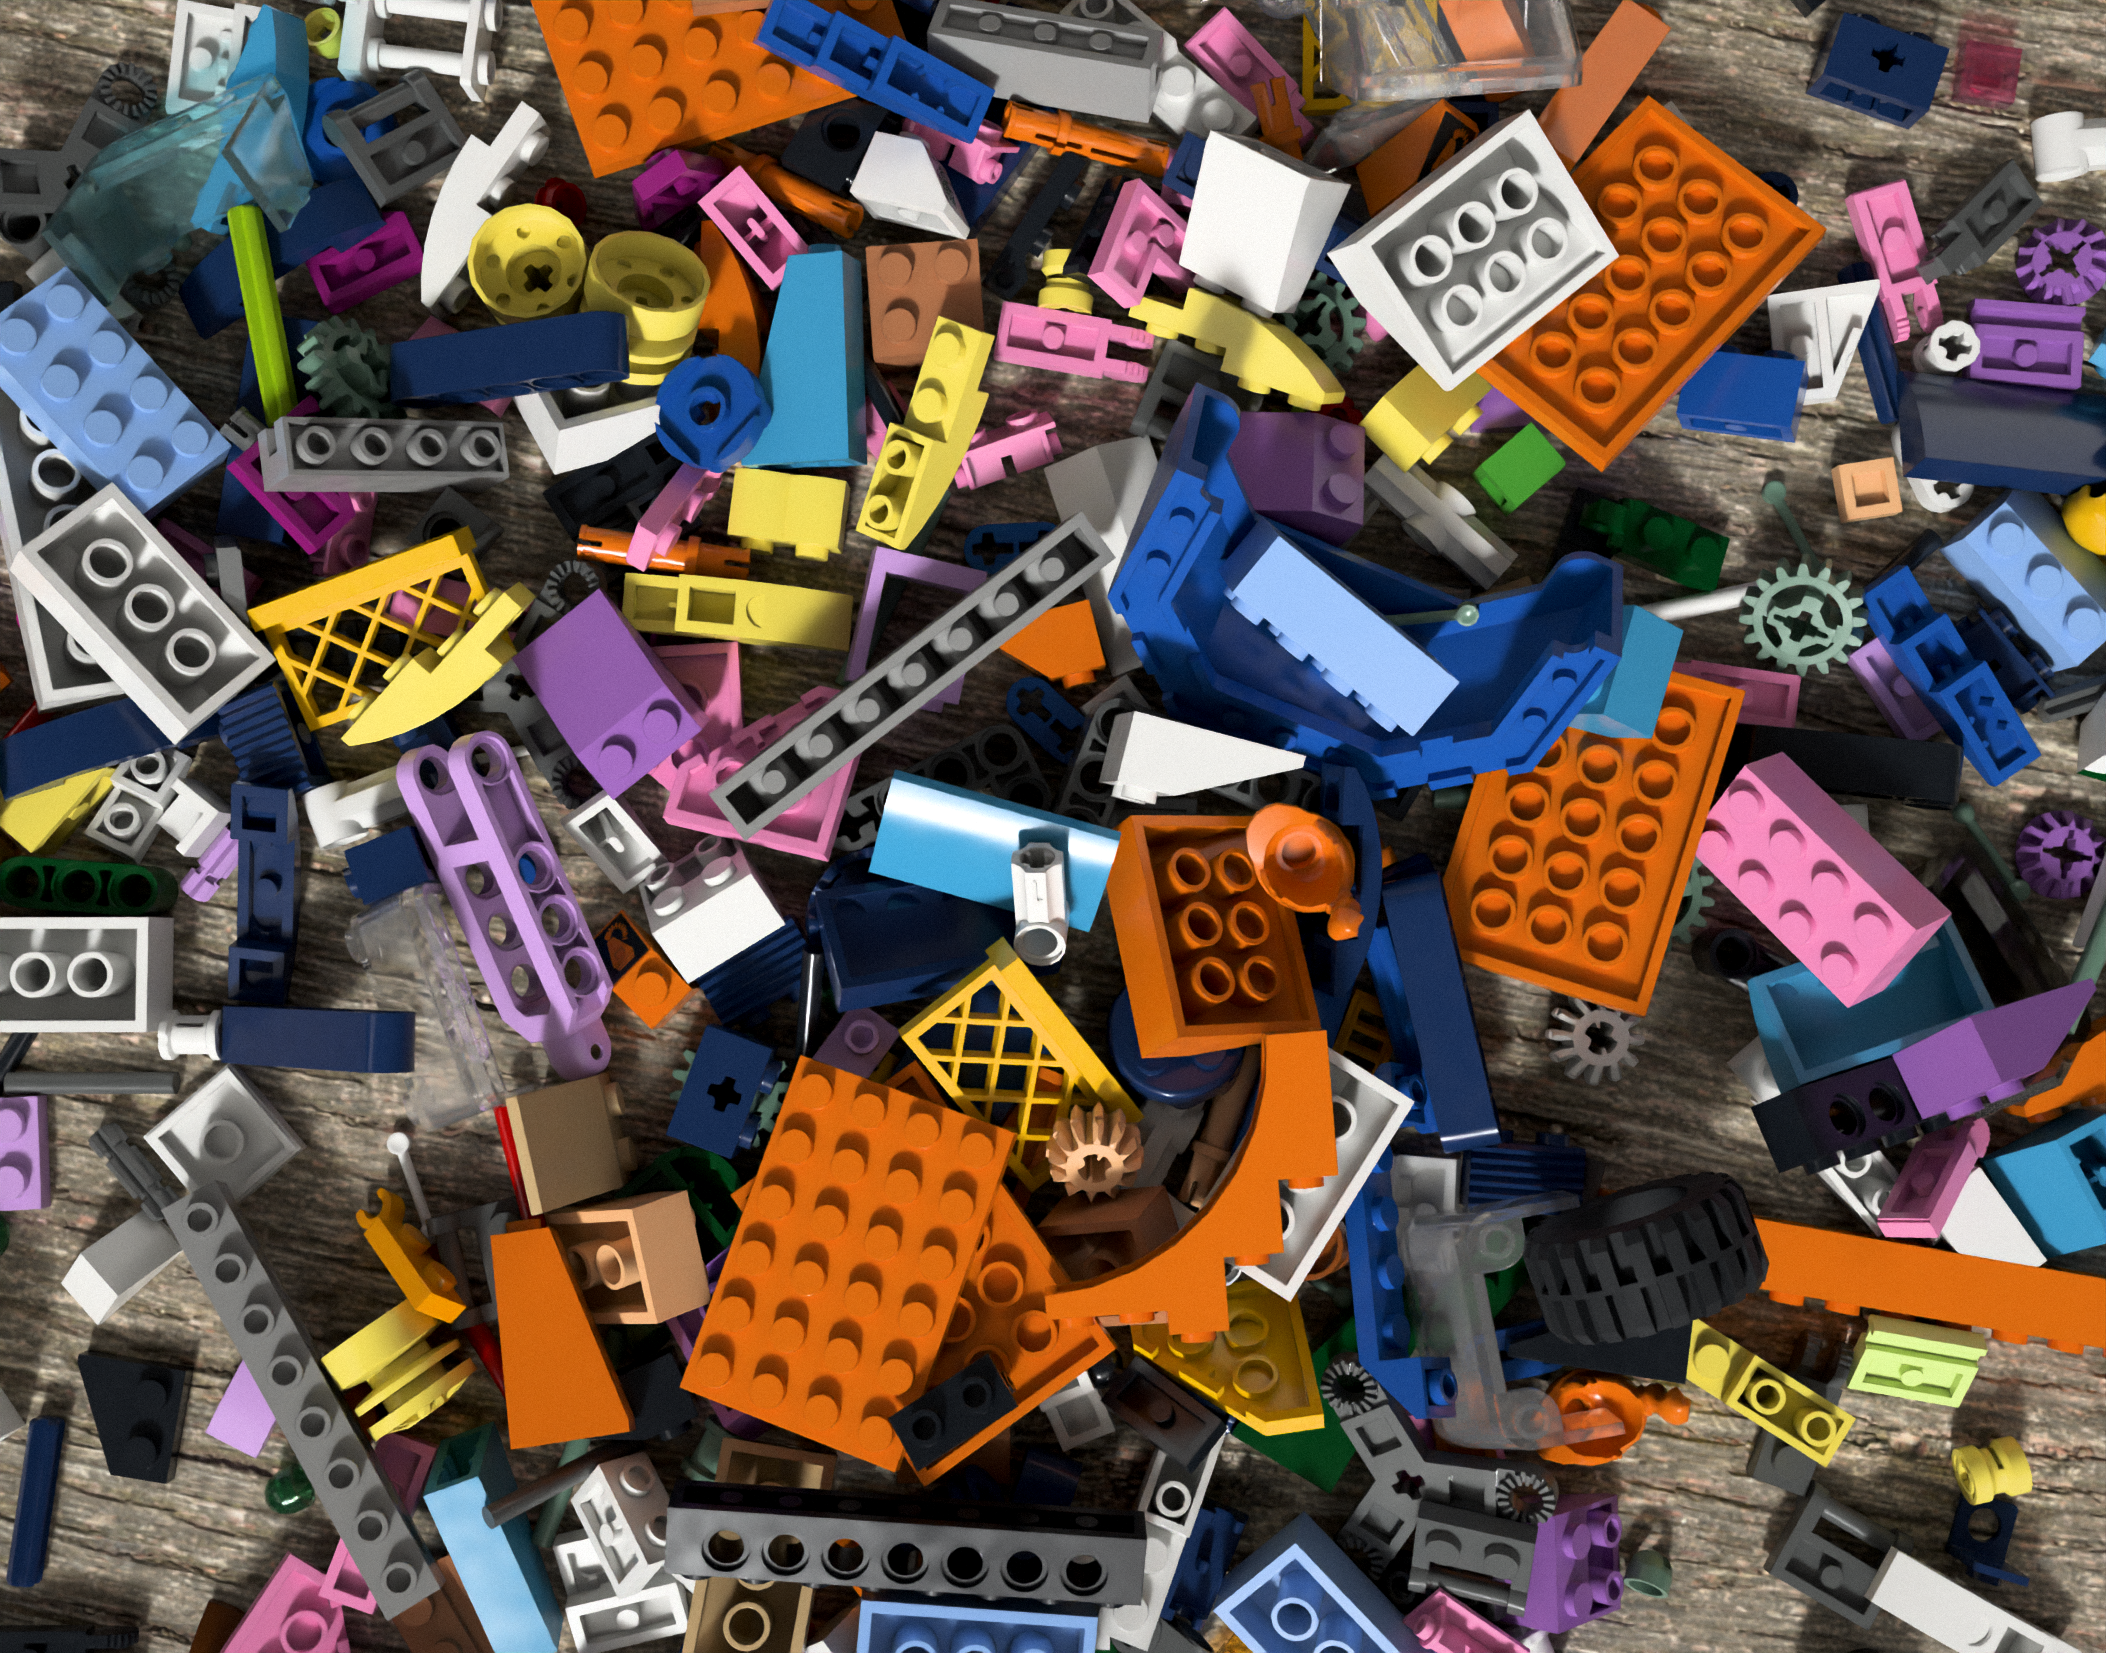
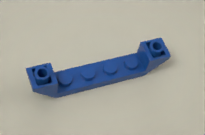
M1394 1062L1381 1063L1373 1075L1415 1101L1399 1128L1425 1124L1424 1106L1427 1100L1425 1084L1420 1077V1068ZM1388 1144L1345 1213L1359 1363L1416 1419L1455 1418V1401L1458 1395V1385L1456 1377L1451 1370L1450 1357L1409 1358L1408 1354L1411 1331L1408 1319L1404 1314L1402 1285L1405 1272L1403 1263L1398 1255L1396 1227L1399 1221V1213L1392 1195L1390 1170L1393 1165V1154Z

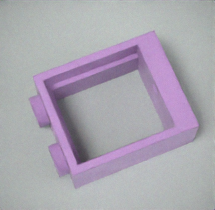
M879 546L875 547L871 552L844 681L853 682L867 671L865 667L885 576L966 596L986 580L987 572ZM965 674L919 709L942 713L944 703L959 705Z

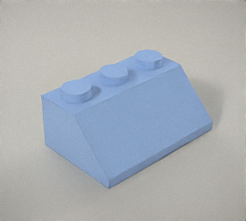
M2006 489L1938 549L1992 610L1996 607L2001 609L2020 632L2016 637L2030 652L2035 650L2053 672L2078 666L2106 641V566L2093 552L2086 550L2069 536L2063 518L2039 492Z

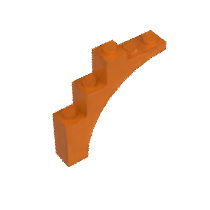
M1309 1028L1261 1032V1079L1251 1124L1233 1166L1207 1204L1173 1237L1134 1262L1091 1279L1046 1286L1045 1305L1047 1320L1059 1319L1061 1328H1083L1095 1325V1316L1119 1315L1120 1323L1135 1324L1155 1320V1312L1165 1311L1169 1335L1180 1334L1181 1342L1184 1343L1214 1341L1217 1339L1216 1331L1230 1330L1224 1257H1234L1235 1265L1254 1266L1270 1263V1254L1284 1253L1278 1180L1288 1179V1188L1307 1189L1324 1186L1323 1176L1338 1175L1327 1030Z

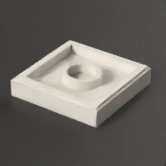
M228 1063L143 1136L190 1193L216 1180L228 1185L238 1205L307 1147L240 1066Z

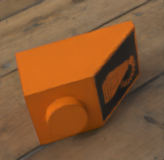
M1442 98L1358 164L1356 170L1370 217H1375L1477 138L1479 133L1477 123Z
M1089 599L1048 609L995 650V652L1050 684L1063 682L1065 690L1097 682L1095 673L1104 671L1106 665Z
M623 909L593 938L613 983L612 991L652 1030L664 1027L701 989L695 980L690 983L685 981L662 947Z

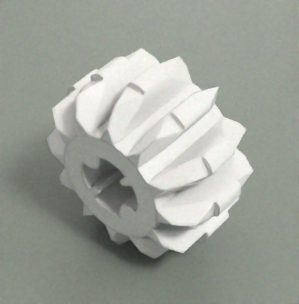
M1568 996V1003L1573 1013L1571 1014L1562 1008H1554L1551 1014L1556 1020L1563 1023L1562 1029L1551 1028L1545 1031L1546 1038L1562 1042L1561 1046L1553 1049L1549 1054L1551 1060L1560 1062L1569 1059L1565 1066L1564 1075L1575 1079L1584 1071L1585 1081L1590 1085L1599 1084L1602 1072L1611 1081L1616 1082L1620 1080L1622 1076L1618 1061L1635 1067L1638 1063L1636 1056L1627 1051L1629 1044L1639 1046L1645 1042L1644 1036L1629 1033L1628 1031L1629 1028L1637 1025L1640 1018L1626 1013L1621 1015L1622 1012ZM1588 1027L1600 1028L1598 1035L1604 1039L1601 1047L1590 1045L1591 1039L1585 1035Z

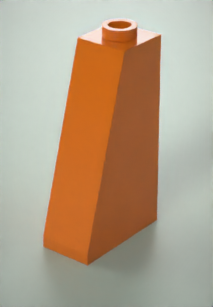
M1623 0L1536 120L1569 174L1671 30L1670 26L1662 22L1660 14L1647 4L1635 3L1632 0Z
M527 1219L506 1223V1233L490 1235L510 1449L635 1431V1417L558 1231L550 1227L541 1228V1219Z

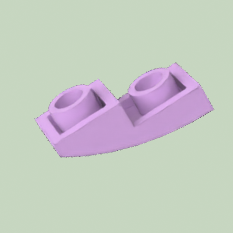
M242 1360L205 1433L256 1459L266 1446L277 1420L244 1360Z

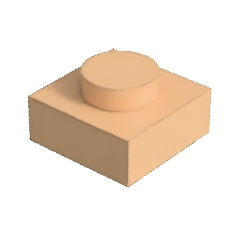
M1893 457L1843 464L1831 469L1840 524L1893 516L1903 511Z

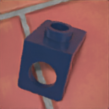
M1961 1492L1945 1551L1967 1566L1965 1574L1974 1579L1994 1586H2001L2002 1580L2028 1587L2030 1578L2004 1561L2018 1514L2017 1506L1993 1498L1990 1502L1973 1506L1968 1503ZM1979 1509H1990L1996 1514L1998 1519L1996 1533L1987 1540L1974 1539L1968 1529L1970 1516Z

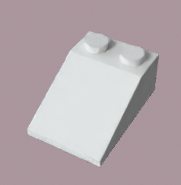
M691 352L690 358L695 356L693 352ZM619 381L512 397L554 475L607 461L655 433V422L660 425V406L655 404L661 384L632 385Z
M1132 711L1115 715L1099 782L1114 786L1112 797L1145 805V803L1155 805L1157 796H1176L1303 768L1306 756Z

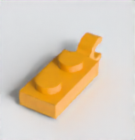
M380 1187L376 1192L383 1204L380 1214L376 1217L374 1214L362 1209L356 1213L358 1224L362 1228L367 1229L364 1236L414 1309L451 1324L466 1309V1305L454 1290L457 1284L456 1278L445 1266L434 1261L428 1253L427 1249L431 1244L427 1237L409 1223L402 1224L405 1215L403 1199L399 1195Z

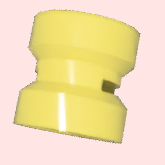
M1051 249L1043 253L1041 270L1046 276L1045 287L1039 291L1037 307L1091 316L1094 298L1089 292L1090 285L1062 275L1063 266L1072 249Z
M2006 1436L1993 1439L1986 1448L1978 1449L1973 1445H1968L1952 1450L1951 1458L1954 1475L1963 1496L1969 1504L1975 1506L1990 1502L1995 1494L2003 1492L2012 1497L2028 1493L2032 1490L2033 1483L2029 1463L2020 1444L2014 1437Z

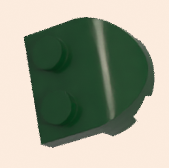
M685 1145L670 1150L654 1159L652 1164L615 1193L614 1196L618 1199L651 1192L687 1190L690 1205L696 1217L695 1228L702 1260L707 1265L732 1244L743 1213L731 1194L746 1183L737 1168L726 1157L694 1145Z

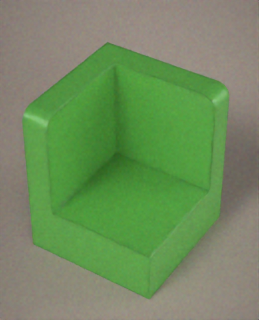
M1530 422L1485 460L1470 476L1507 517L1565 467L1566 462L1536 426Z

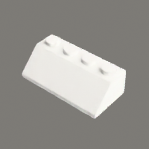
M113 482L19 549L9 569L174 745L221 709L276 661V658Z
M1329 1047L1338 1175L1323 1176L1324 1186L1307 1189L1288 1188V1179L1278 1180L1284 1253L1270 1254V1263L1254 1266L1235 1265L1234 1257H1224L1226 1262L1291 1302L1415 1102ZM1244 1138L1242 1139L1241 1143L1237 1147L1236 1151L1232 1155L1231 1159L1227 1163L1226 1167L1222 1171L1221 1175L1217 1179L1216 1183L1212 1187L1211 1191L1207 1195L1206 1199L1202 1203L1197 1213L1207 1204L1213 1193L1216 1191L1222 1180L1225 1178V1176L1233 1166Z

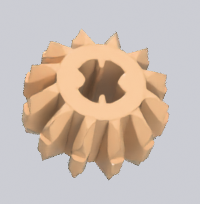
M1098 1101L1093 1108V1112L1086 1113L1075 1104L1070 1112V1119L1057 1117L1053 1125V1134L1049 1136V1140L1046 1142V1157H1048V1162H1050V1174L1053 1181L1065 1182L1064 1188L1067 1190L1068 1196L1080 1190L1086 1191V1195L1092 1203L1097 1192L1104 1191L1115 1200L1119 1192V1185L1133 1187L1134 1181L1137 1178V1170L1141 1169V1164L1144 1163V1147L1141 1146V1135L1137 1122H1126V1115L1123 1113L1122 1108L1110 1114L1104 1113V1108Z

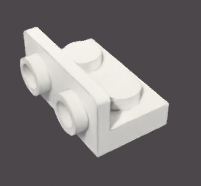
M645 1452L598 1464L571 1499L573 1507L619 1600L638 1594L665 1563L667 1507L670 1498Z

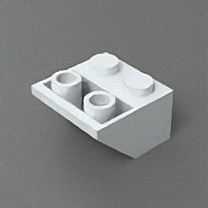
M713 834L709 835L695 846L693 852L675 863L668 862L656 867L647 875L645 881L638 885L651 933L687 983L692 982L785 925L774 895L742 841Z

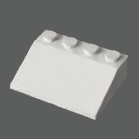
M1530 109L1496 122L1327 253L1358 302L1445 392L1455 388L1619 257Z

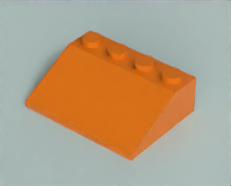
M1130 815L1112 829L1121 832V837L1106 888L1142 1059L1192 1056L1260 1044L1261 1032L1321 1028L1295 912L1281 905L1267 894L1258 881L1254 863L1248 853L1245 830L1253 816Z

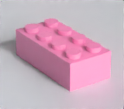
M1784 752L1745 765L1708 814L1696 857L1847 1008L1885 990L1952 914L1947 907Z

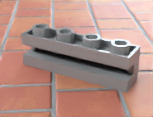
M940 0L927 31L928 53L994 89L993 97L1113 117L1121 120L1149 123L1161 85V68L1157 67L1162 52L1163 31L977 0Z
M282 416L273 422L274 429L265 428L257 434L264 492H444L449 486L457 493H482L510 477L503 422Z

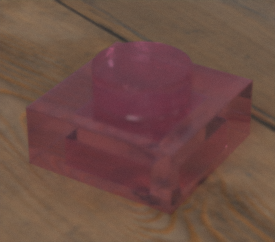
M1967 40L1959 48L1951 101L2001 110L2009 108L2015 101L2022 49Z

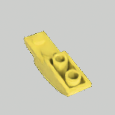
M1189 288L1185 303L1158 294H1144L1140 305L1130 307L1128 316L1148 322L1146 332L1177 340L1179 333L1196 338L1194 344L1196 349L1224 356L1220 371L1238 376L1237 386L1261 394H1270L1271 388L1289 393L1287 400L1289 404L1311 411H1320L1322 404L1343 402L1345 390L1317 354L1290 329L1274 318H1265L1244 309L1240 305L1242 300L1226 293L1218 294L1205 288Z
M938 316L904 424L891 422L889 424L856 531L896 549L905 550L923 528L952 482L981 419L989 393L978 390L995 338L994 335L955 320Z
M625 573L622 613L638 633L734 640L741 644L849 652L854 596L802 587L686 574H679V577Z
M520 581L504 593L496 586L473 610V613L480 619L468 633L459 627L437 651L429 646L414 658L407 652L402 654L383 675V678L390 683L378 697L369 692L347 715L354 724L341 739L348 746L380 741L423 725L458 705L493 677L517 654L501 636L534 601L536 596Z
M1699 1319L1693 1320L1686 1379L1826 1468L1856 1418Z

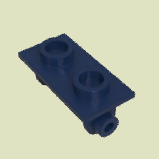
M1978 602L1975 607L1981 617L1972 623L1967 616H1964L1953 624L1974 660H1984L1988 664L1993 659H1996L2001 665L1993 671V674L2019 715L2027 713L2039 703L2034 694L2041 689L2050 698L2056 696L2052 687L2048 684V681L2056 676L2055 673L2035 650H2032L2027 655L2020 651L2011 640L2020 632L1999 607L1988 613L1981 603Z

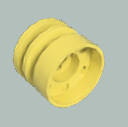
M526 203L506 207L485 220L472 239L467 264L472 286L502 326L578 313L584 294L583 288L591 252L569 218L551 207ZM544 283L550 289L544 292L538 286Z
M623 231L608 235L595 245L590 258L583 288L584 294L578 313L609 311L628 316L630 378L622 382L632 385L662 384L665 377L675 366L690 358L711 281L703 262L692 250L676 240L653 232Z
M408 1299L364 1327L319 1360L340 1392L365 1381L368 1383L372 1391L353 1410L358 1418L381 1402L388 1415L367 1429L374 1442L384 1435L407 1430L454 1397L468 1376L478 1369L469 1357L447 1372L440 1360L462 1346L456 1338L432 1349L425 1339L443 1321L415 1310Z

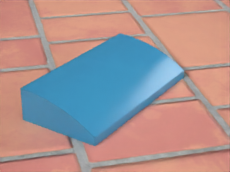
M895 769L868 872L1015 912L1011 868L1013 851L1026 847L1029 842L1050 843L1054 849L1063 851L1066 900L1070 906L1068 927L1089 932L1109 877L1121 832Z
M1951 915L1885 990L1850 1008H1847L1802 962L1753 977L1747 981L1758 1034L1781 1094L1892 1058L1893 1054L1969 1016L1995 1008Z

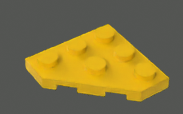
M1255 1279L1233 1282L1231 1285L1226 1286L1230 1330L1216 1331L1217 1339L1210 1342H1181L1180 1334L1169 1335L1166 1323L1130 1325L1135 1356L1137 1355L1155 1370L1263 1435L1271 1436L1324 1428V1413L1297 1292L1291 1302H1289Z

